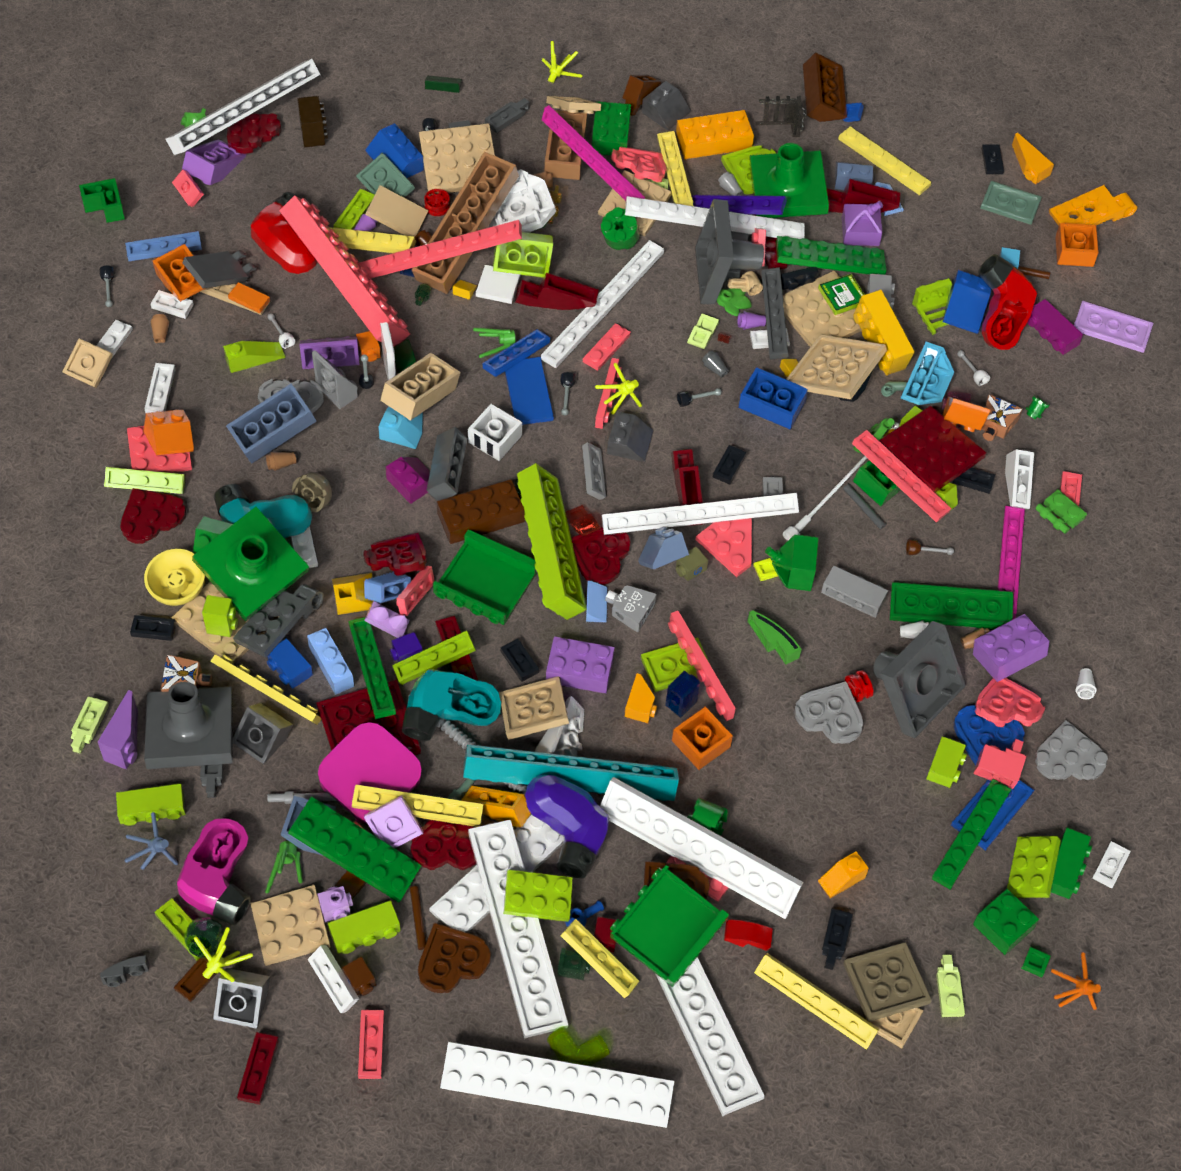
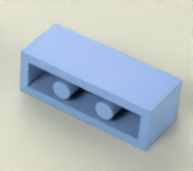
M324 628L308 635L309 648L335 695L354 687L353 675L328 630Z

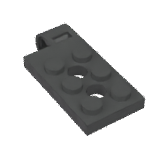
M306 584L301 585L294 594L283 591L244 624L233 637L235 643L266 658L302 616L307 619L313 610H317L321 606L324 595L321 591ZM279 616L277 620L270 621L273 617ZM261 631H267L265 634L258 635Z

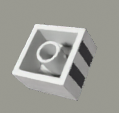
M492 404L468 428V443L498 461L503 458L522 436V422Z

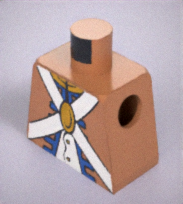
M989 395L985 408L990 409V413L981 428L985 431L983 434L984 439L992 441L995 436L1004 439L1019 421L1023 409Z
M167 655L161 692H168L171 686L179 682H190L197 689H199V686H211L212 674L201 673L202 670L198 661Z

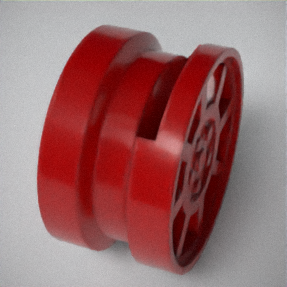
M432 189L425 194V209L428 210V214L443 216L450 208V197L446 191Z
M863 670L857 671L855 675L850 674L845 677V682H847L856 703L862 701L863 698L868 699L873 696L872 683Z

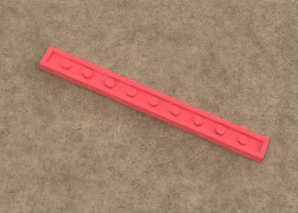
M519 220L357 264L368 273L367 278L372 279L522 239V224Z

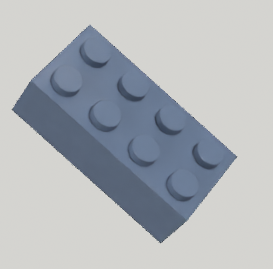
M291 383L226 425V427L252 464L315 423L316 419Z

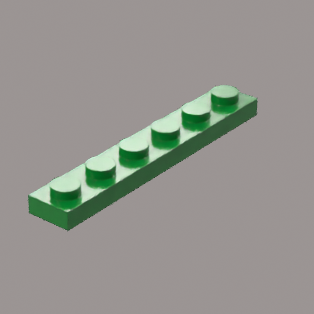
M365 617L350 620L348 623L375 719L395 715L396 711L371 625L364 621Z
M992 779L933 874L932 880L951 890L1010 794L1011 788Z

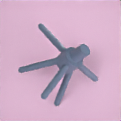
M155 812L151 813L154 838L146 839L129 834L126 835L127 839L148 844V848L126 858V863L151 852L140 867L144 870L156 853L162 852L174 865L179 864L165 849L169 843L166 839L159 836Z

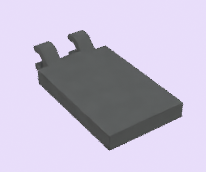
M242 250L236 251L232 255L225 251L185 257L182 262L203 289L246 282L247 278L253 276L251 271L256 270L252 263L242 267L240 259L246 257Z

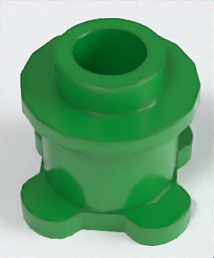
M1034 395L1029 407L1026 406L1025 408L1028 411L1026 414L1033 419H1037V417L1042 418V413L1046 408H1049L1050 404Z

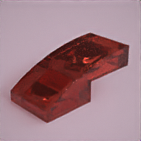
M583 505L565 512L570 525L582 537L600 530V526L593 515L588 514Z

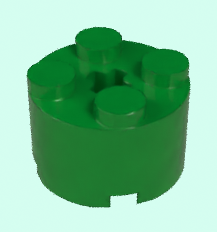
M620 207L614 208L604 216L601 230L609 247L615 250H627L637 243L639 227L636 217L625 215V209Z
M698 798L694 807V814H689L687 818L721 836L724 831L722 829L723 822H727L728 809Z

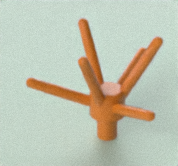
M1081 952L1083 979L1079 976L1073 978L1058 970L1051 969L1053 974L1076 984L1075 989L1054 995V999L1072 995L1058 1004L1059 1007H1063L1082 995H1087L1094 1010L1097 1009L1092 994L1099 993L1101 986L1094 984L1092 980H1088L1085 952Z

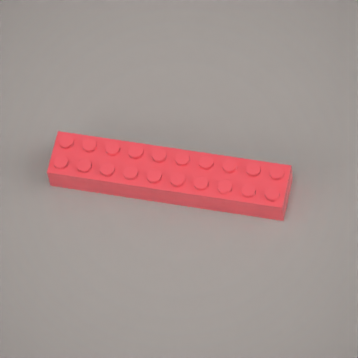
M292 197L279 211L376 340L382 342L380 323L387 322L393 347L403 342L410 335L406 329L408 327L407 324L396 316L398 312L391 305L387 304L388 299L385 295L377 291L378 286L376 283L367 278L368 273L364 268L358 266L356 257L348 253L347 250L349 248L347 245L339 241V235L335 230L329 228L328 225L330 223L327 219L319 215L320 210L313 203L310 205L305 198Z

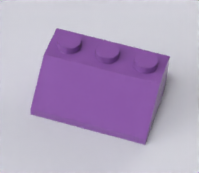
M357 336L300 341L302 369L314 368L312 357L314 350L336 367L359 365Z

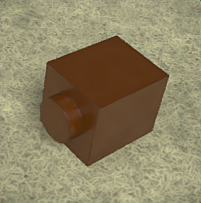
M362 957L342 967L343 973L357 995H367L376 986L375 978Z

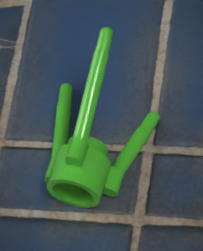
M473 328L477 332H486L479 333V336L498 337L499 344H503L501 347L480 354L479 358L502 351L515 343L514 330Z
M290 841L280 843L279 852H277L276 861L265 893L270 892L276 873L280 874L284 864H290L293 860H295L298 882H303L300 864L301 853L297 852V846Z

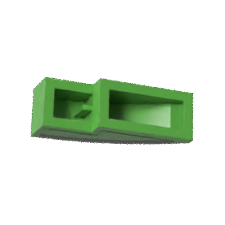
M753 610L749 612L748 623L768 652L775 649L785 665L800 658V646L782 627Z

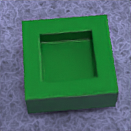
M1030 947L1021 969L1042 978L1051 956Z

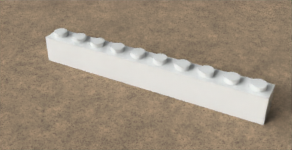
M313 59L304 61L166 138V141L174 155L183 153L319 76L320 73Z

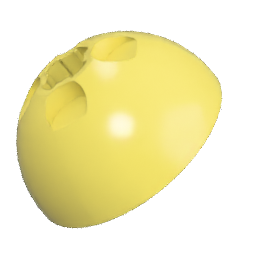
M171 549L158 554L150 561L145 570L144 582L148 592L154 599L165 605L179 606L189 603L198 596L204 586L205 575L192 561L194 553L184 549Z

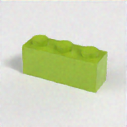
M181 784L116 792L117 816L120 824L131 826L140 821L152 823V812H155L157 821L162 818L175 820L185 815L184 793Z
M391 901L328 923L329 932L338 954L342 952L343 954L351 953L356 947L361 945L371 946L378 939L383 937L386 939L393 938L397 935V932H400V923Z

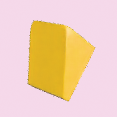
M459 280L453 286V294L470 300L477 285Z
M796 359L781 360L780 368L787 378L797 366L798 361Z

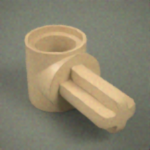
M754 271L746 272L741 278L728 280V287L730 289H741L750 296L759 294L763 289V285Z

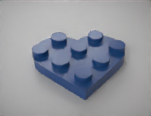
M975 705L966 706L961 709L954 720L955 733L960 742L966 745L965 750L975 766L985 744L996 746L1001 751H1005L1006 748L1011 749L1015 739L1024 742L1025 732L1017 720L1006 723L1004 727H998L993 722L976 715Z

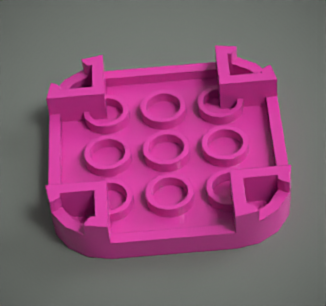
M368 722L354 728L323 759L319 765L318 777L324 792H328L356 818V821L368 824L364 819V815L371 810L352 808L355 785L410 793L419 785L422 769L416 756L385 728Z

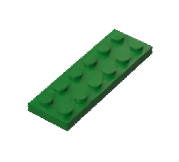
M777 236L776 238L777 263L869 275H885L887 271L884 250L879 248H866L859 245L851 246L842 243L835 244L825 241L808 240L806 238H791L789 236Z
M892 582L889 618L891 621H923L924 623L929 622V624L934 621L943 625L996 629L1013 619V592Z
M312 796L288 832L294 838L398 903L422 866Z

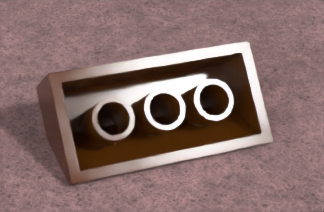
M815 52L803 64L807 116L819 122L845 119L847 117L842 65Z

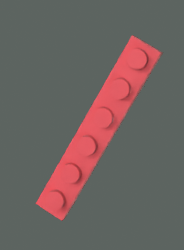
M868 430L854 439L852 444L936 523L950 512L951 508Z
M679 611L671 613L670 622H668L669 629L672 633L676 634L680 648L684 649L687 653L688 662L691 666L694 665L697 670L696 673L699 681L704 682L709 698H713L715 701L717 712L719 715H723L726 721L733 719L736 708Z

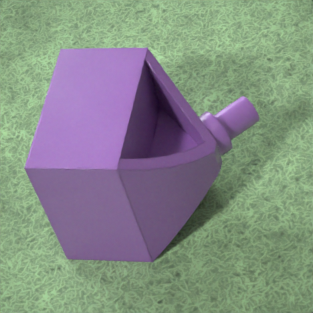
M881 201L869 205L844 204L842 213L844 245H880L882 236L880 208L883 207Z

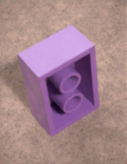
M1023 614L975 639L973 655L996 682H999L1046 657L1049 640Z
M554 637L546 670V680L559 676L562 686L607 693L615 647Z

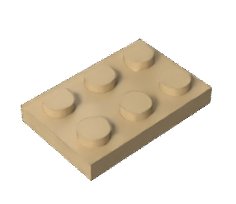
M547 96L546 103L552 104V108H558L570 113L583 111V113L594 114V111H601V104L578 97Z

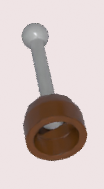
M908 539L906 543V555H917L921 550L943 552L948 555L954 553L952 547L947 549L922 547L918 541Z

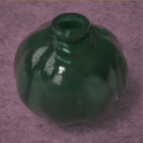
M212 918L195 919L187 927L184 936L185 944L193 955L199 958H206L194 941V937H198L210 955L213 956L216 954L224 934V929L218 921Z

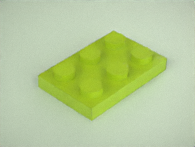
M695 638L696 642L698 643L699 647L701 648L703 654L707 659V656L703 650L699 638ZM678 643L641 654V661L655 692L698 679L697 670L694 665H690L687 653L684 649L680 648Z
M1058 836L1017 837L1007 889L1015 897L1050 898L1061 841Z
M507 870L503 914L569 922L573 877Z

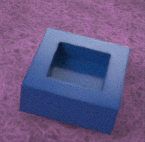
M862 103L846 104L847 117L843 121H860L864 108Z

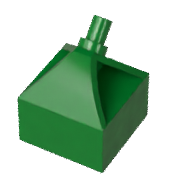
M794 535L779 550H774L771 547L766 548L765 553L770 556L772 565L786 588L811 591L816 572L819 537Z

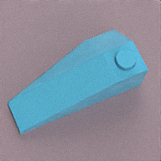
M388 406L379 424V439L416 449L422 436L423 412L410 421Z

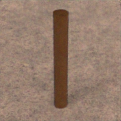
M1022 266L1018 267V270L1024 275L1049 279L1050 272Z
M417 886L410 887L417 945L418 950H423L426 945L419 889Z

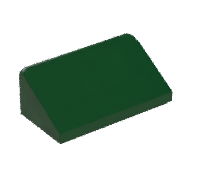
M427 75L425 89L459 93L462 79Z
M409 339L393 347L398 374L416 363Z

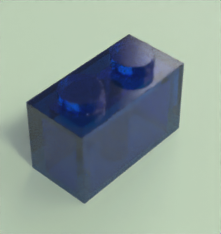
M683 671L668 686L665 706L680 718L697 703L700 686L698 679L694 675H689L686 671Z

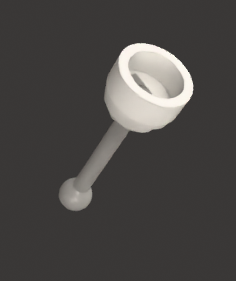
M273 313L268 314V320L273 322L280 333L279 343L282 348L286 349L295 344L294 337L290 333L282 331Z
M959 350L957 355L973 370L975 383L978 386L988 383L990 380L988 373L984 370H977L967 359L964 351Z

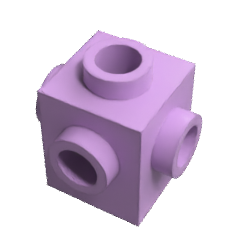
M343 886L331 887L325 892L318 893L325 922L351 915L349 906H353L350 893H345Z

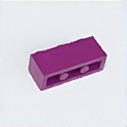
M1046 299L1033 306L1031 316L1027 322L1028 325L1034 327L1043 339H1047L1056 351L1064 355L1080 345L1083 334Z

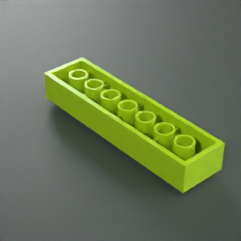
M535 463L517 473V485L521 491V503L525 510L524 518L528 524V536L532 543L531 551L535 557V569L539 576L538 584L543 595L542 602L546 608L551 609L557 615L568 620L586 611L587 607L558 478Z

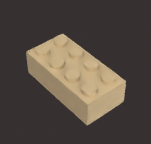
M429 353L385 382L380 401L411 421L456 389L461 372L434 354Z

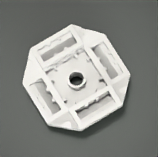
M518 170V179L488 228L516 220L521 222L522 232L532 233L544 228L556 212L545 180L530 175L526 171Z

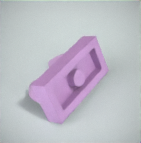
M373 602L364 621L399 638L404 635L410 620L405 615H400L377 602Z

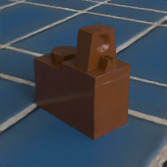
M630 75L622 98L626 100L625 104H631V116L636 115L640 105L643 104V99L659 87L662 81L650 75Z

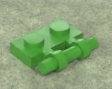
M892 418L883 419L879 424L873 425L869 432L879 441L884 437L885 432L894 425V420ZM854 446L853 449L860 453V451Z
M1058 489L1045 499L1044 505L1046 508L1041 503L1035 508L1043 519H1048L1056 530H1061L1064 534L1070 530L1067 525L1073 529L1087 516L1085 511Z

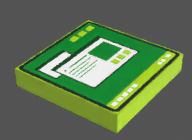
M852 274L819 284L818 286L819 291L834 315L857 308L861 296L865 295Z

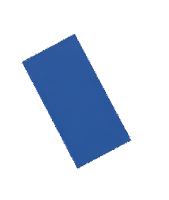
M541 357L523 359L506 370L505 376L514 418L521 421L522 425L553 421L554 417Z
M991 780L986 781L951 823L952 827L959 832L961 831ZM1021 780L1018 781L1016 786L1011 789L1010 794L978 846L985 851L1033 794L1034 790Z

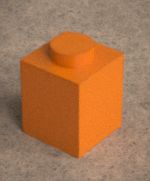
M370 331L356 334L360 356L363 354L367 355L368 362L381 358L378 340Z

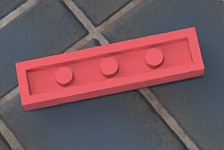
M611 359L605 385L618 384L615 381L616 378L620 377L614 367V363H617L619 366V359ZM603 389L596 414L595 428L603 429L604 423H608L610 416L608 408H612L614 400L608 404H604V401L611 397L612 393H616L617 389Z

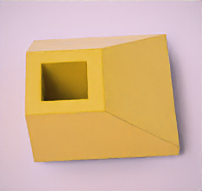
M372 573L332 579L338 615L369 610L374 600L365 599L364 581L365 579H371Z

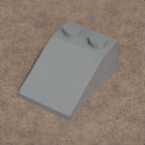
M314 350L312 357L315 382L322 388V392L339 409L358 398L356 383L353 380H349L342 369H338L333 363Z

